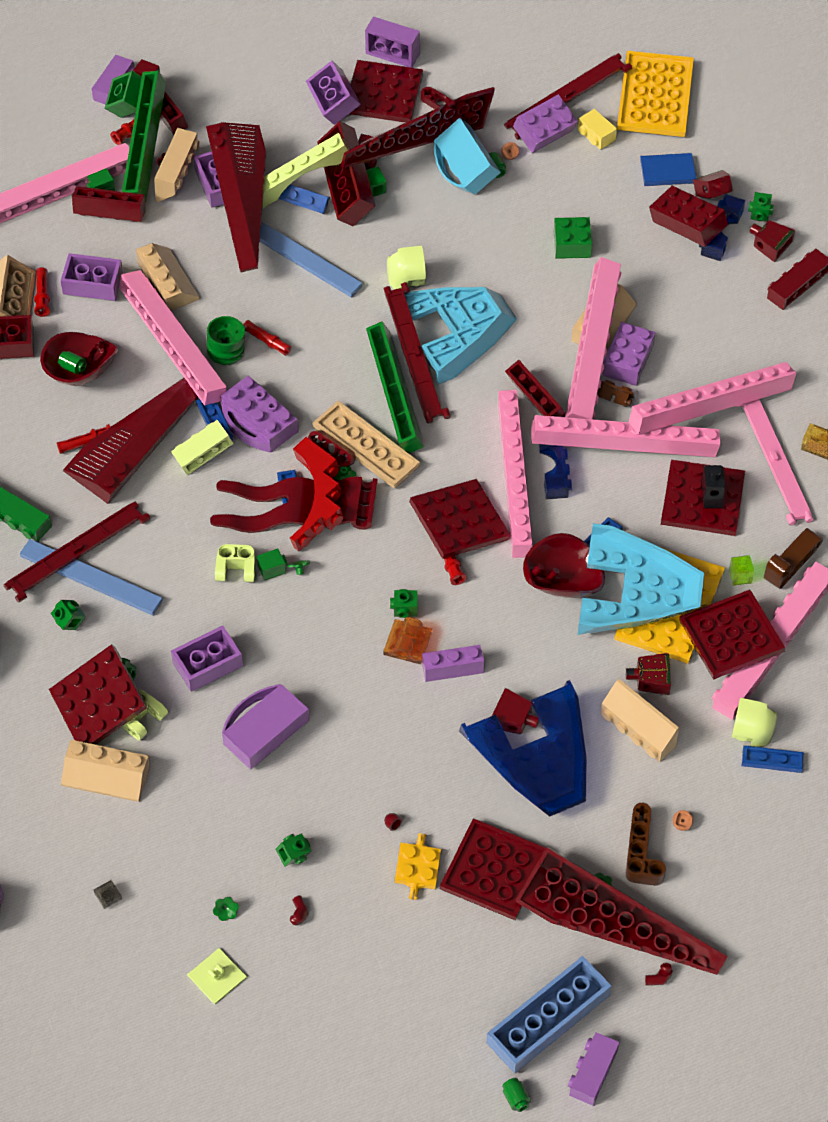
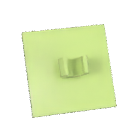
M220 948L187 974L214 1004L247 978Z

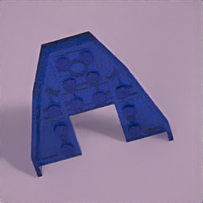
M570 680L566 681L564 687L531 700V704L547 736L512 749L496 714L468 726L463 723L459 729L461 735L504 780L549 817L586 802L587 757L579 697Z

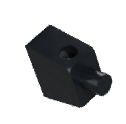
M706 465L703 468L701 476L703 508H722L725 482L722 465ZM716 490L715 495H711L710 492Z

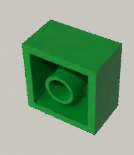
M130 71L113 78L104 109L120 118L136 112L142 76L134 71Z
M590 217L554 218L555 259L591 258Z

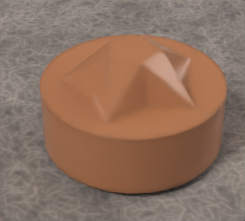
M508 142L501 148V154L504 159L513 160L519 155V148L515 143Z
M680 810L674 814L673 824L680 831L689 830L693 825V817L688 811Z

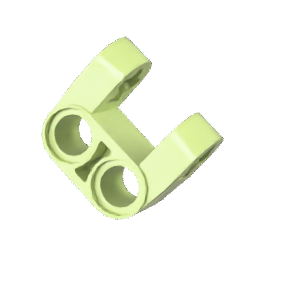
M225 544L220 546L216 559L215 581H226L227 569L244 570V582H254V549L250 545Z
M139 690L148 708L122 726L123 729L137 740H141L147 734L145 727L138 722L143 716L149 713L160 721L168 714L163 704L143 690Z

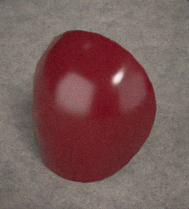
M64 332L51 337L46 342L41 352L40 362L45 373L57 382L80 386L99 378L114 360L118 348L112 343L94 335L80 332ZM63 351H70L85 358V371L76 375L63 369L58 364L60 354Z
M568 533L553 534L540 540L528 551L523 562V573L528 584L553 596L586 598L600 591L605 585L604 570L587 568L590 546L580 538Z

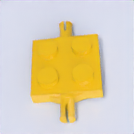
M422 833L418 834L417 844L400 842L394 883L410 887L409 899L411 900L413 892V900H417L418 889H435L441 849L425 846L426 834L424 833L422 841Z

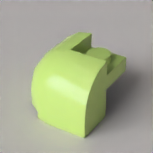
M422 246L400 248L397 253L391 257L388 256L387 276L390 285L394 289L402 288L401 284L407 282L408 286L425 285L426 270Z
M740 698L732 738H736L739 741H750L751 746L765 747L773 737L777 712L768 709L765 703Z

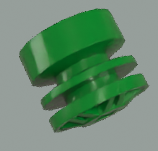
M221 316L213 319L207 327L208 357L213 362L221 365H231L238 362L244 354L245 328L242 322L230 316Z

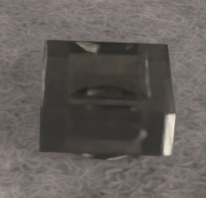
M112 880L93 889L103 909L122 899Z

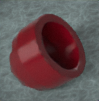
M389 813L385 816L384 822L388 829L395 831L400 827L402 818L395 813Z

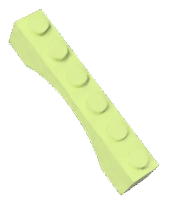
M339 133L264 176L262 208L277 201L286 187L300 176L321 167L342 163L344 153L350 150Z

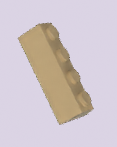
M177 128L154 178L157 202L174 196L177 189L181 188L182 178L187 175L189 163L193 162L194 151H197L200 141L197 140L196 132Z
M150 243L136 249L138 265L153 288L157 290L159 296L165 301L170 311L200 299L170 248Z
M9 255L0 260V316L30 315L36 271Z
M617 284L619 290L614 299L616 306L611 315L613 322L608 331L610 338L606 343L605 348L607 350L614 339L620 323L627 321L637 304L620 284ZM586 309L572 329V342L576 344L580 342Z
M618 679L602 702L600 712L602 717L606 721H611L621 733L628 735L635 745L641 746L646 750L651 758L661 762L676 747L679 727L623 681Z
M70 740L64 759L61 786L139 802L150 770L149 757L147 755Z

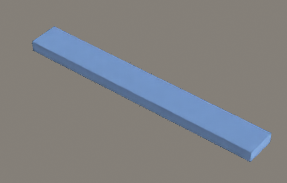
M261 222L260 242L349 297H352L362 287V282Z
M29 539L20 552V557L37 563L56 550ZM78 560L73 561L56 572L152 616L163 601L160 596Z

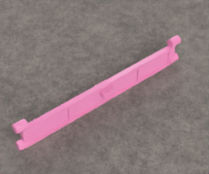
M760 399L737 405L736 407L743 406L788 506L790 514L786 515V519L789 525L796 524V520L805 519L807 523L812 522V513Z

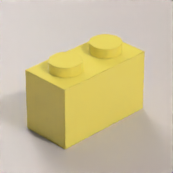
M595 109L579 118L578 130L580 134L588 138L600 150L616 140L617 128Z

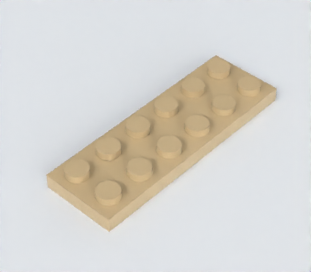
M337 401L313 422L315 429L324 431L355 453L358 462L394 489L420 466L418 460L340 401Z

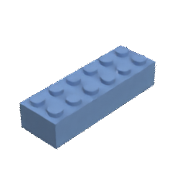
M582 956L487 1033L486 1043L515 1074L610 996L611 985Z

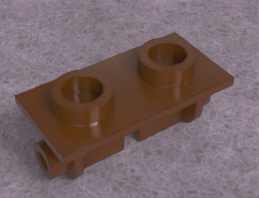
M609 380L601 381V388L597 390L599 398L611 401L614 395L615 399L613 402L624 407H630L632 403L630 397L635 398L632 389L625 386L617 387L615 383Z

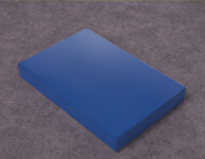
M692 153L640 156L644 186L693 183V179H696Z

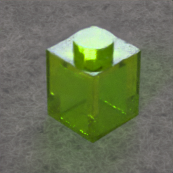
M750 555L731 558L729 573L733 586L752 583L754 568Z

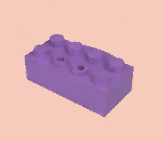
M249 375L221 395L222 414L230 431L238 439L251 447L271 453L298 433L297 418ZM229 415H230L238 424H240L249 434H251L252 436H250V435L244 433L243 431H241V430L232 422V420L230 419Z
M282 684L261 689L242 700L230 713L222 731L223 744L251 770L309 721V709ZM257 701H260L258 704H256L252 709H250L246 714H244L240 719H238V720L234 723V721L237 719V717H238L246 708H248L250 705L256 703Z

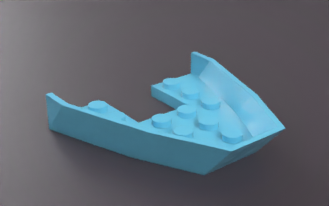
M444 287L411 291L404 294L413 321L437 311L451 331L446 336L422 345L423 353L437 373L438 384L459 375L489 350L517 320L502 296L486 287Z
M593 523L587 568L625 573L621 603L582 598L577 635L637 627L677 616L701 606L704 572L671 552L616 527Z

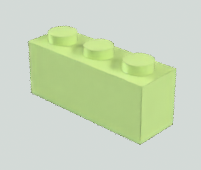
M216 420L208 424L199 433L192 435L183 444L176 446L171 452L185 473L189 475L234 443L219 421Z

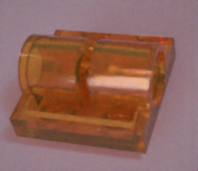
M407 617L404 621L395 619L383 650V655L421 665L422 653H425L432 628L424 627L420 620L413 617Z

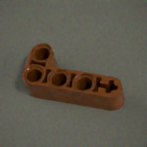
M806 528L780 556L774 554L766 565L764 579L781 589L817 551L823 542V538L809 528Z
M642 802L636 804L633 808L625 875L627 880L632 883L658 886L664 881L666 866L662 861L646 858L651 808L648 804ZM640 815H643V821H639ZM635 832H642L643 835H637ZM634 850H640L642 853H638V854H637V853H635V852H633V851H634ZM632 868H636V869H638V870H640V871H639V872H634V871H632L631 869H632ZM652 871H658L660 874L655 875Z

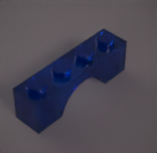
M725 194L723 200H719L717 207L725 210L728 225L739 223L744 212L745 200ZM721 231L706 247L699 245L701 255L721 261L727 248L728 237Z
M538 444L540 454L550 457L556 464L551 471L544 473L545 498H568L569 491L572 490V481L567 476L570 475L569 464H566L565 461L568 460L567 448L564 449L563 446Z

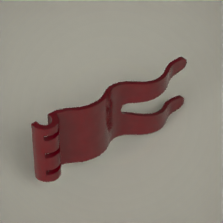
M293 477L261 487L249 486L235 481L220 480L216 484V488L220 492L231 493L255 502H270L280 498H287L288 502L256 516L213 515L210 518V523L212 526L230 528L245 533L263 532L278 525L288 523L303 525L308 518L314 501V480L304 477ZM349 477L336 481L339 483L342 495L334 502L341 508L344 519L340 524L351 523L357 529H369L372 526L378 479L373 478V481L370 483L364 482L362 477Z

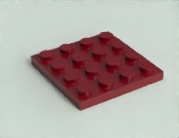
M357 60L350 85L361 105L349 114L404 123L411 121L423 76V69Z
M671 459L660 525L736 536L745 471L723 467L725 482L722 508H703L701 476L706 465ZM712 490L710 494L715 495L716 490Z
M477 479L410 497L409 503L442 559L510 539L509 531Z
M750 589L679 616L681 625L713 680L785 652V646Z
M112 644L49 688L74 740L89 744H98L148 708L116 647Z
M473 818L440 884V890L516 921L522 905L515 902V899L546 848Z

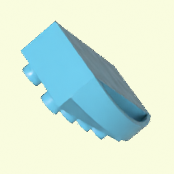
M461 118L457 119L434 140V154L437 166L443 177L458 189L476 195L501 173L472 127ZM444 158H446L451 171L459 178L460 184H457L449 176L444 164Z

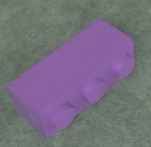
M115 54L92 87L94 101L106 104L112 79L133 71V60Z
M481 645L422 653L425 682L484 673Z
M595 1032L593 1039H588L584 1049L587 1050L585 1057L580 1056L576 1066L579 1070L576 1076L572 1074L569 1080V1096L592 1106L594 1105L618 1052L620 1042Z

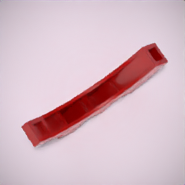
M307 437L293 448L296 459L313 476L315 489L314 501L308 518L303 526L290 537L293 547L297 551L308 546L310 541L320 534L325 527L332 530L344 519L341 508L334 503L342 495L339 483L332 479L340 471L338 462L333 456Z

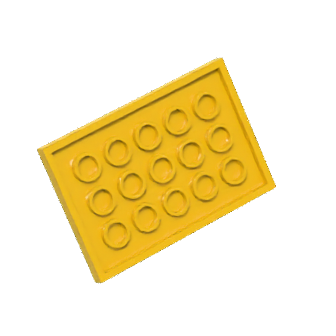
M627 51L625 65L630 63L632 69L624 73L617 130L685 137L694 57Z
M663 548L704 572L701 606L683 614L645 625L617 629L614 640L657 654L669 653V658L689 664L695 647L681 625L679 616L712 604L725 567Z

